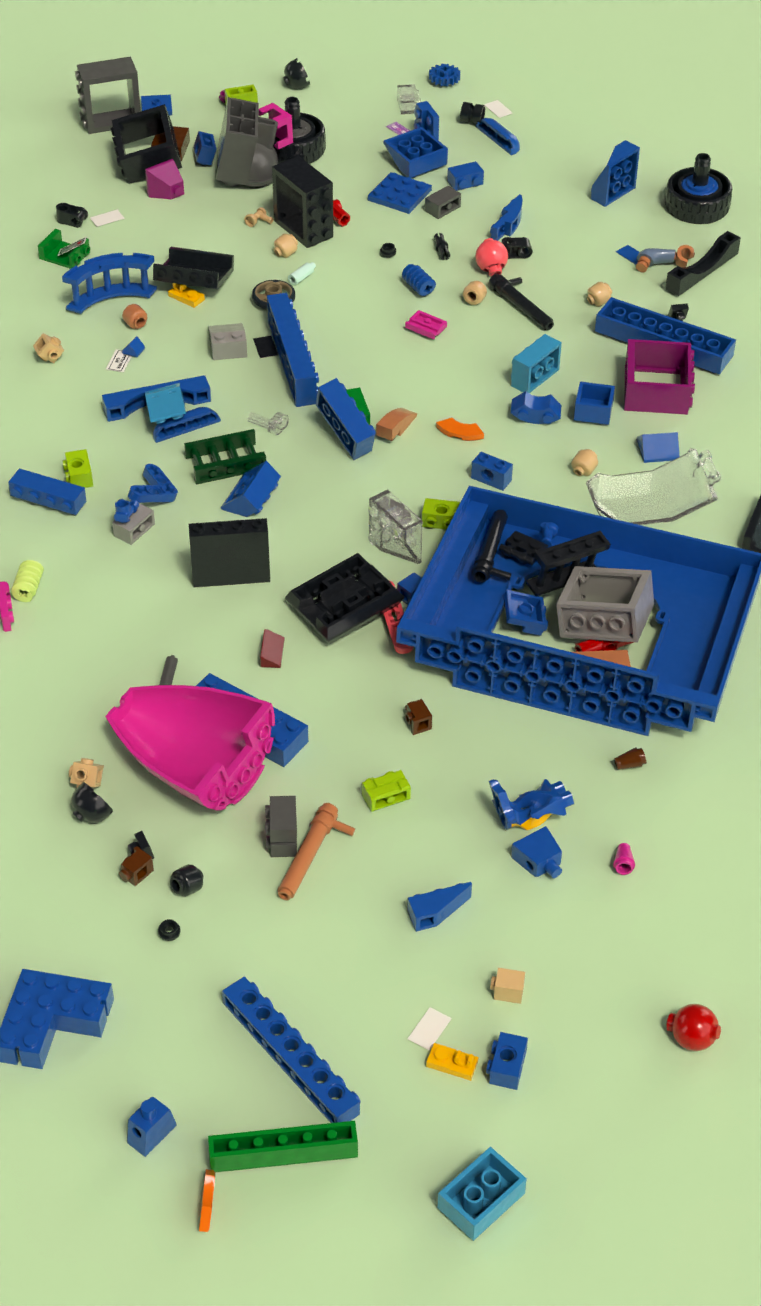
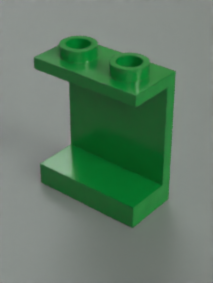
M54 229L38 245L39 259L71 269L80 264L89 255V239L86 238L84 244L58 256L60 249L70 245V243L62 241L61 230Z

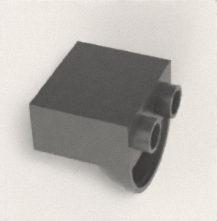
M230 97L227 99L218 143L216 180L222 181L225 185L231 187L238 186L239 184L246 186L269 185L273 183L272 166L278 164V156L273 147L278 122L273 119L258 117L259 103Z

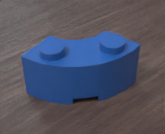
M525 391L512 399L511 413L519 420L528 423L550 424L561 419L562 405L551 394L547 396H534Z

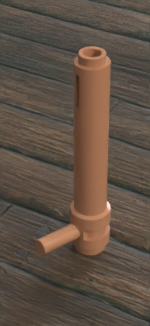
M324 803L318 808L316 815L313 817L310 824L311 828L278 888V896L281 899L290 900V898L294 897L325 836L330 833L332 828L353 836L356 828L337 821L338 809L333 804Z

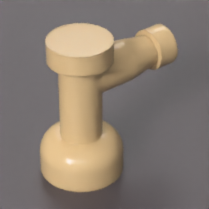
M260 207L256 213L246 215L244 221L247 226L253 227L257 224V219L259 218L269 224H272L274 219L267 216L266 210Z

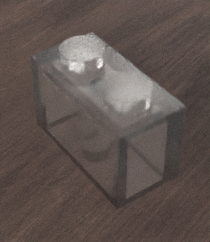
M415 84L397 85V100L401 114H414L416 103L421 102L419 90H416Z

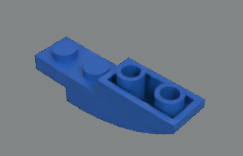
M519 194L516 198L512 199L502 209V217L491 226L490 233L493 240L498 241L504 235L510 237L518 228L522 215V195Z

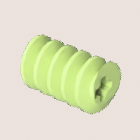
M26 560L20 564L11 589V594L18 601L30 602L36 595L44 571L43 566L39 562Z

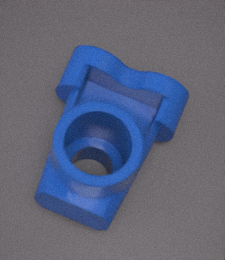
M119 499L115 503V521L120 523L129 522L130 516L139 507L138 501L131 500L129 502Z

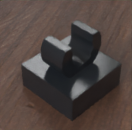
M688 303L671 305L668 316L683 321L689 310Z
M143 831L135 833L137 842H132L128 845L131 855L137 846L154 859Z

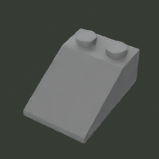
M242 323L208 326L213 360L247 357V341Z

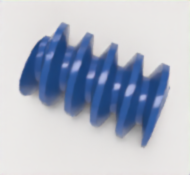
M408 264L403 269V280L417 294L427 296L434 291L436 287L435 280L421 269L419 265Z

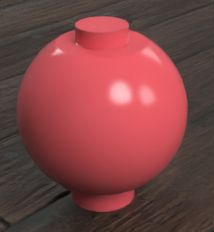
M492 238L485 239L476 250L475 258L477 265L483 271L489 272V276L502 274V269L508 261V251L504 244Z

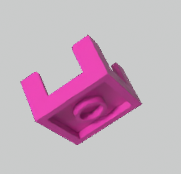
M274 103L259 108V116L268 113L269 119L278 122L276 137L280 141L274 144V147L280 149L293 143L292 115Z

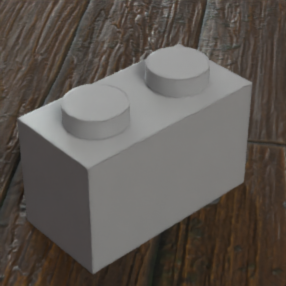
M139 503L137 511L130 516L129 522L120 523L115 520L112 522L114 537L132 545L155 525L154 510Z

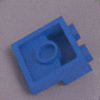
M428 101L416 103L414 129L423 127L439 140V115Z
M506 590L504 601L507 623L522 626V631L525 633L541 636L548 627L543 597Z

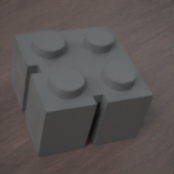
M270 796V805H265L266 818H270L266 819L265 822L266 835H270L266 836V849H271V857H295L297 854L296 796Z

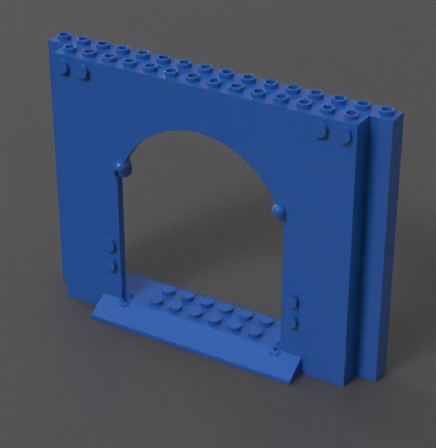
M469 486L397 626L396 642L415 647V662L452 671V687L649 736L652 722L691 732L696 718L715 722L760 583L761 553ZM497 510H504L508 518L493 560V568L512 573L510 580L490 575L488 580L479 583L472 576L475 560L480 554L493 513ZM553 522L558 526L559 530L557 535L552 537V546L601 531L611 545L608 550L597 553L594 561L596 567L651 570L654 605L658 610L655 620L663 626L647 670L493 633L505 607L504 594L506 590L512 591V588L522 590L525 581L539 575L541 569L536 560L533 565L527 563L523 564L514 557L505 556L503 552L499 551V546L501 544L505 545L506 540L515 531L541 542L543 539L541 523ZM587 557L581 558L580 562L586 561ZM571 562L566 563L564 568L570 566ZM555 568L549 569L548 572L555 571Z

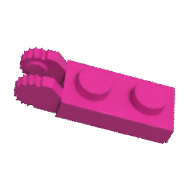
M2 581L0 582V612L3 630L7 632L12 631L11 623L14 622L13 611H9V609H12L9 584Z

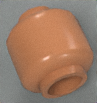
M131 304L124 309L122 318L130 328L138 329L146 324L147 313L139 305Z

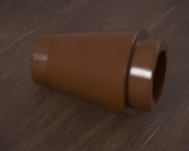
M636 747L614 758L617 770L639 768L647 763L643 749H637Z

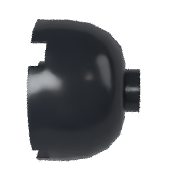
M298 58L285 66V76L283 79L286 85H290L294 89H303L310 85V81H306L308 75L301 62L297 63Z
M84 781L72 795L71 805L75 809L73 815L81 822L85 819L89 823H98L106 819L113 812V809Z

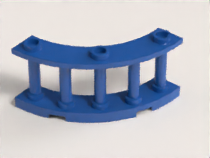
M112 253L84 261V265L79 267L74 266L62 276L64 283L72 285L73 301L66 306V310L81 314L89 306L101 300L117 296L131 295L150 298L157 289V286L148 284L147 270L155 262L154 256L142 253H133V255ZM122 268L123 283L111 284L109 270ZM128 268L140 269L142 283H130ZM103 272L104 286L93 289L92 275ZM86 280L87 292L79 295L78 285Z

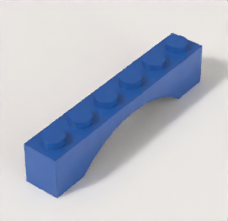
M203 375L102 395L103 409L108 422L125 419L134 411L147 406L146 391L180 383L185 403L192 405L211 402L209 383L206 376Z

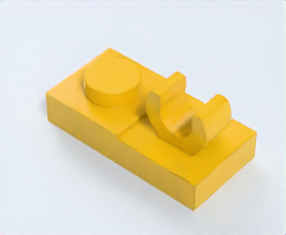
M173 283V288L168 291L169 297L193 308L205 300L204 294L192 288L190 289L183 284Z
M434 1043L426 1061V1067L471 1081L479 1057Z

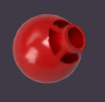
M701 1004L686 1005L679 1009L677 1014L670 1013L667 1019V1031L673 1032L677 1043L690 1051H702L709 1048L716 1039H719L721 1034V1026L718 1024L717 1017L708 1007Z

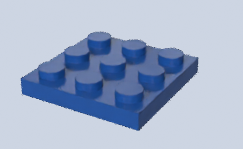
M390 172L370 192L368 201L410 214L432 191V185Z

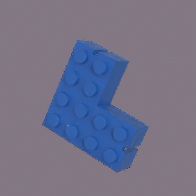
M22 969L0 1027V1062L18 1065L17 1048L19 1049L22 1066L43 1069L56 1030L101 1038L107 1022L106 1016H109L114 1001L112 983Z

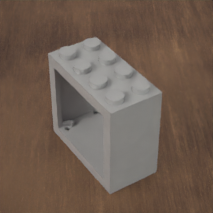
M575 566L556 604L560 637L638 643L654 605L651 570Z

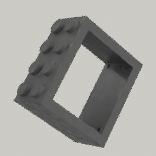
M131 56L77 65L75 77L78 81V85H76L77 93L80 95V98H78V104L81 107L79 114L81 121H83V127L87 129L88 134L111 131L110 127H113L112 120L141 111L138 74ZM127 79L129 108L93 114L90 85Z

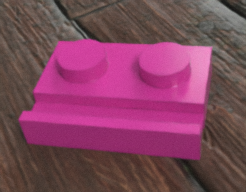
M420 310L409 321L405 322V328L431 339H435V336H438L447 327V321Z

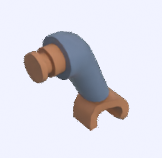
M689 245L680 246L677 252L673 249H644L637 256L638 263L636 264V269L640 272H646L648 267L654 264L673 263V261L679 267H686L688 259L694 258V249Z

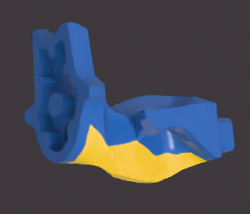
M492 779L489 781L493 795L492 802L506 830L516 826L525 830L533 829L544 823L552 814L565 816V808L574 804L571 792L565 790L561 781L550 784L547 779H544L537 790L519 794V797L514 802L508 799L506 791L501 787L498 780Z

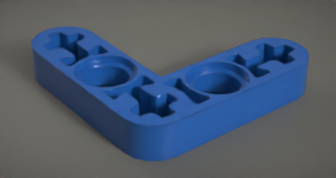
M146 464L143 476L150 485H133L128 493V498L136 500L138 503L173 502L176 499L178 490L158 466Z

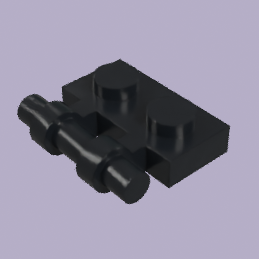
M515 531L506 540L505 545L501 544L499 546V551L503 552L507 557L519 559V562L523 564L533 565L536 560L534 558L535 552L548 548V545Z

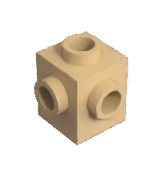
M44 333L33 345L42 360H48L52 363H55L64 352L61 341L55 336L50 337Z
M81 758V761L73 762L69 769L70 783L77 784L76 788L83 781L90 787L101 786L104 765L94 764V760L88 758Z

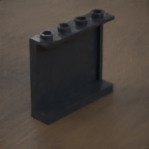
M170 247L167 261L163 265L153 264V280L218 289L234 271V255Z
M267 518L189 524L194 588L270 582Z

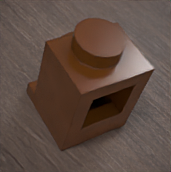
M420 699L407 703L405 706L407 711L405 719L408 724L412 725L411 733L416 735L431 730L432 714L424 701Z
M136 846L134 853L126 857L123 863H121L122 870L119 871V876L123 881L137 886L154 871L152 857Z

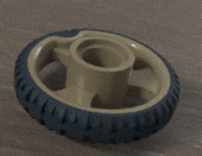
M266 280L254 287L252 299L257 306L267 309V295L280 294L282 289L289 293L288 297L293 302L295 300V289L285 281ZM265 290V294H259L261 291Z

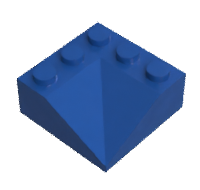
M423 127L383 141L399 170L407 177L413 178L447 165L448 148Z
M626 140L615 146L606 167L592 185L591 200L606 207L636 188L640 147Z

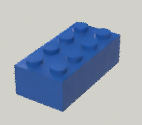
M335 378L318 387L316 406L352 459L356 460L371 452L376 434L375 429L367 423L364 413L358 410L353 397H349L344 384Z

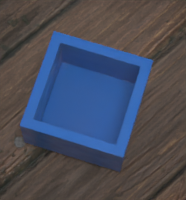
M580 381L575 403L574 420L609 425L615 386Z

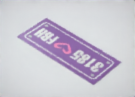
M397 122L386 126L398 135L410 131Z

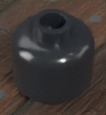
M187 864L172 873L170 885L176 894L186 897L202 888L204 876L202 871L196 866Z

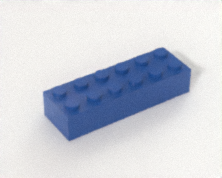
M211 673L196 685L256 698ZM273 707L275 726H271L270 737L274 739L271 751L266 753L265 758L285 767L309 742L308 725Z

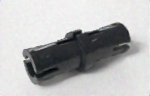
M436 233L434 235L436 250L439 252L442 260H445L444 256L447 260L450 258L448 243L445 241L442 233H439L440 237Z

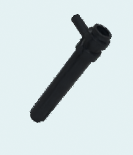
M501 274L491 276L489 284L494 291H497L500 296L507 298L544 330L552 329L554 326L553 319L513 287L522 283L521 277L507 280Z
M497 510L493 513L480 554L475 560L472 576L479 583L488 580L490 575L510 580L512 573L493 568V560L508 518L504 510Z

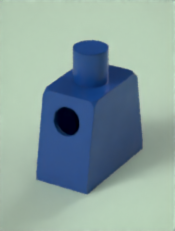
M546 826L512 844V859L534 877H539L547 872L552 878H557L562 873V869L559 866L561 864L562 851Z
M150 1097L148 1100L143 1101L141 1107L128 1120L127 1144L146 1157L177 1126L171 1110L155 1097Z

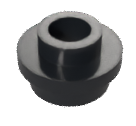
M392 243L383 244L380 249L381 255L387 258L396 254L395 245Z
M172 919L164 920L158 927V935L165 941L177 939L181 932L179 924Z

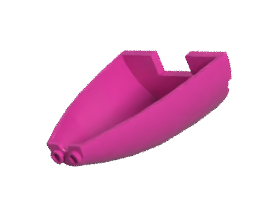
M188 685L130 687L121 697L120 706H114L105 716L117 737L131 755L153 776L183 796L214 810H224L227 805H235L247 795L265 767L262 763L266 753H270L274 739L270 737L271 726H275L272 703L210 687Z

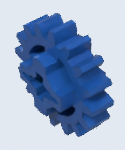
M443 63L441 66L435 65V67L429 69V80H431V83L435 82V85H454V83H458L460 80V70H458V67L454 68V65L449 66V64Z

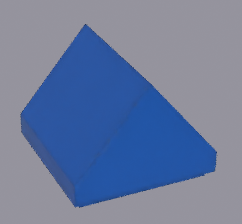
M136 336L122 350V353L138 357L145 349V346Z

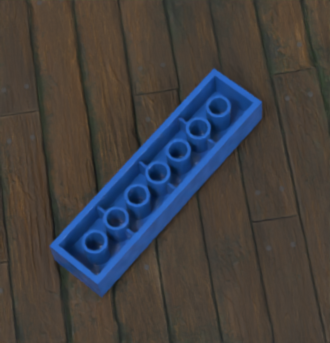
M287 293L267 295L268 324L296 407L314 405L317 399L318 386H316V383H319V376L315 372L314 361L311 362V353L307 351V341L304 340L303 330H300V321L297 319L296 310L293 309L292 299H289Z
M612 297L596 315L595 332L628 343V339L691 343V350H694V366L711 371L712 373L721 374L734 356L736 339Z

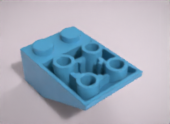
M180 383L145 392L151 423H163L167 418L171 417L179 419L183 417V414H186Z

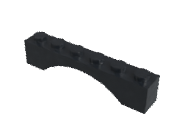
M726 231L717 238L710 250L698 262L688 267L677 266L667 273L666 290L680 296L736 256L739 252L741 237Z

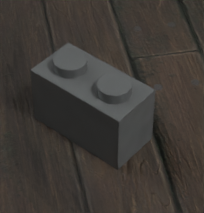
M446 186L425 198V212L437 219L461 207V193L450 186Z

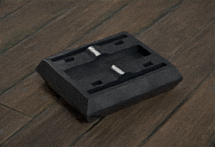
M356 553L292 589L285 599L331 644L399 605L404 596L373 565L368 563L359 553Z

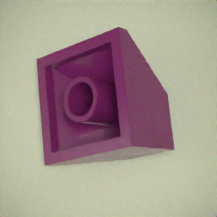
M173 159L145 169L149 198L171 200L184 195V182Z

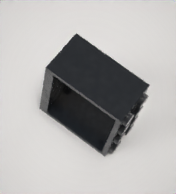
M165 104L112 120L113 127H110L113 135L112 139L115 145L117 163L119 167L123 168L121 169L123 178H127L129 184L146 179L145 169L170 159L175 161L178 169L182 168L174 128ZM165 132L166 143L126 154L124 144Z
M300 156L272 166L274 221L289 234H292L306 248L333 238V182Z

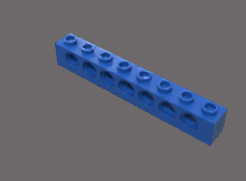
M244 976L222 990L223 1004L330 1123L351 1121L360 1115L361 1101L354 1091L350 1092L344 1080L331 1071L326 1060H321L316 1055L314 1047L310 1043H305L300 1032L288 1024L286 1017L281 1012L278 1013L274 1009L268 997L264 998L260 994L254 982L250 983Z

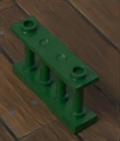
M251 429L184 443L185 458H194L196 466H193L196 485L240 476L265 462V452L256 453L253 446L256 445L255 430ZM246 447L249 455L239 457L236 449ZM229 451L231 458L221 460L219 452ZM211 454L214 462L204 464L201 456Z

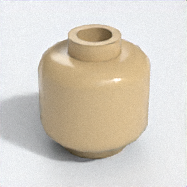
M283 234L274 241L275 248L273 250L278 257L288 258L297 251L298 242L292 234Z
M480 281L470 282L463 291L464 300L471 305L480 304L487 294L485 285Z
M597 282L587 290V300L591 305L594 304L600 307L611 298L612 290L607 283Z
M590 449L578 451L571 462L574 473L578 476L591 475L598 465L596 453Z

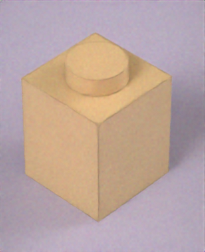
M498 968L497 976H492L490 990H494V1000L521 1004L525 972Z

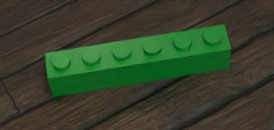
M355 1121L208 1136L210 1167L214 1172L358 1157V1138Z

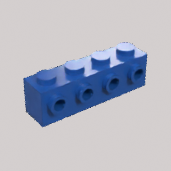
M19 468L8 482L10 496L73 515H77L87 502L85 487Z

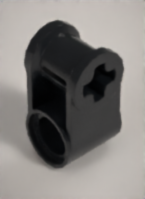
M68 203L56 205L57 222L60 224L79 228L83 220L88 217V212L83 207Z
M505 237L502 239L501 243L504 244L509 253L508 259H525L533 253L530 240L526 237Z

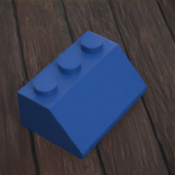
M267 461L261 463L243 474L221 506V509L245 517L253 513L255 515L263 509V503L271 497V491L278 486L277 482L281 475Z

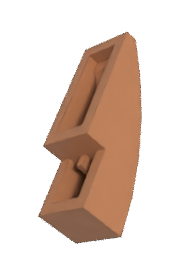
M404 408L390 411L376 424V435L392 441L396 435L401 436L417 417V413Z

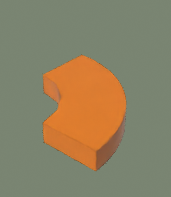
M454 418L436 422L437 429L451 438L455 436L465 441L484 439V433L476 423L463 424Z
M209 1169L205 1170L199 1223V1231L202 1232L209 1231L212 1213L215 1172Z

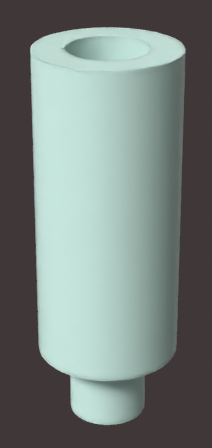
M307 262L288 275L290 284L295 286L312 274L316 267L315 263Z

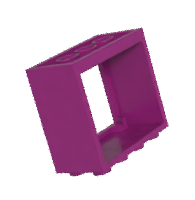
M628 339L625 361L624 411L688 415V410L692 408L693 404L692 394L695 391V362L693 361L694 350H691V343ZM635 371L680 374V384L635 381Z

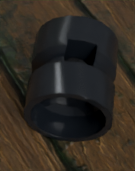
M463 102L460 121L468 123L472 121L474 124H477V122L481 123V119L485 117V105L476 104L474 106L473 103Z

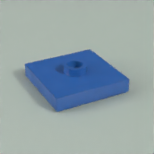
M171 94L141 96L142 111L165 104L169 116L172 115Z

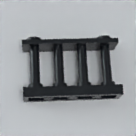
M597 531L536 551L534 558L541 566L538 577L526 580V584L536 597L563 588L575 566L596 567L594 561L597 553L608 550L611 544L601 531ZM587 557L586 561L580 562L581 558ZM571 562L570 566L564 568L566 563ZM555 568V571L548 573L549 569Z

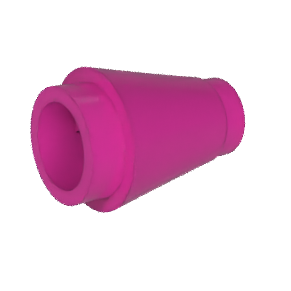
M627 843L618 845L613 863L614 868L621 875L630 874L635 868L631 848Z

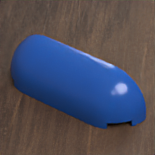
M482 118L481 123L477 122L476 128L507 153L514 155L519 152L520 143L517 137L496 120Z
M198 407L186 411L182 418L173 419L171 417L167 418L165 422L157 424L153 431V439L155 443L218 423L221 419L211 408Z

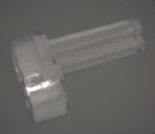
M250 412L247 421L267 428L269 433L279 435L287 427L289 417L286 414L277 412L269 419Z

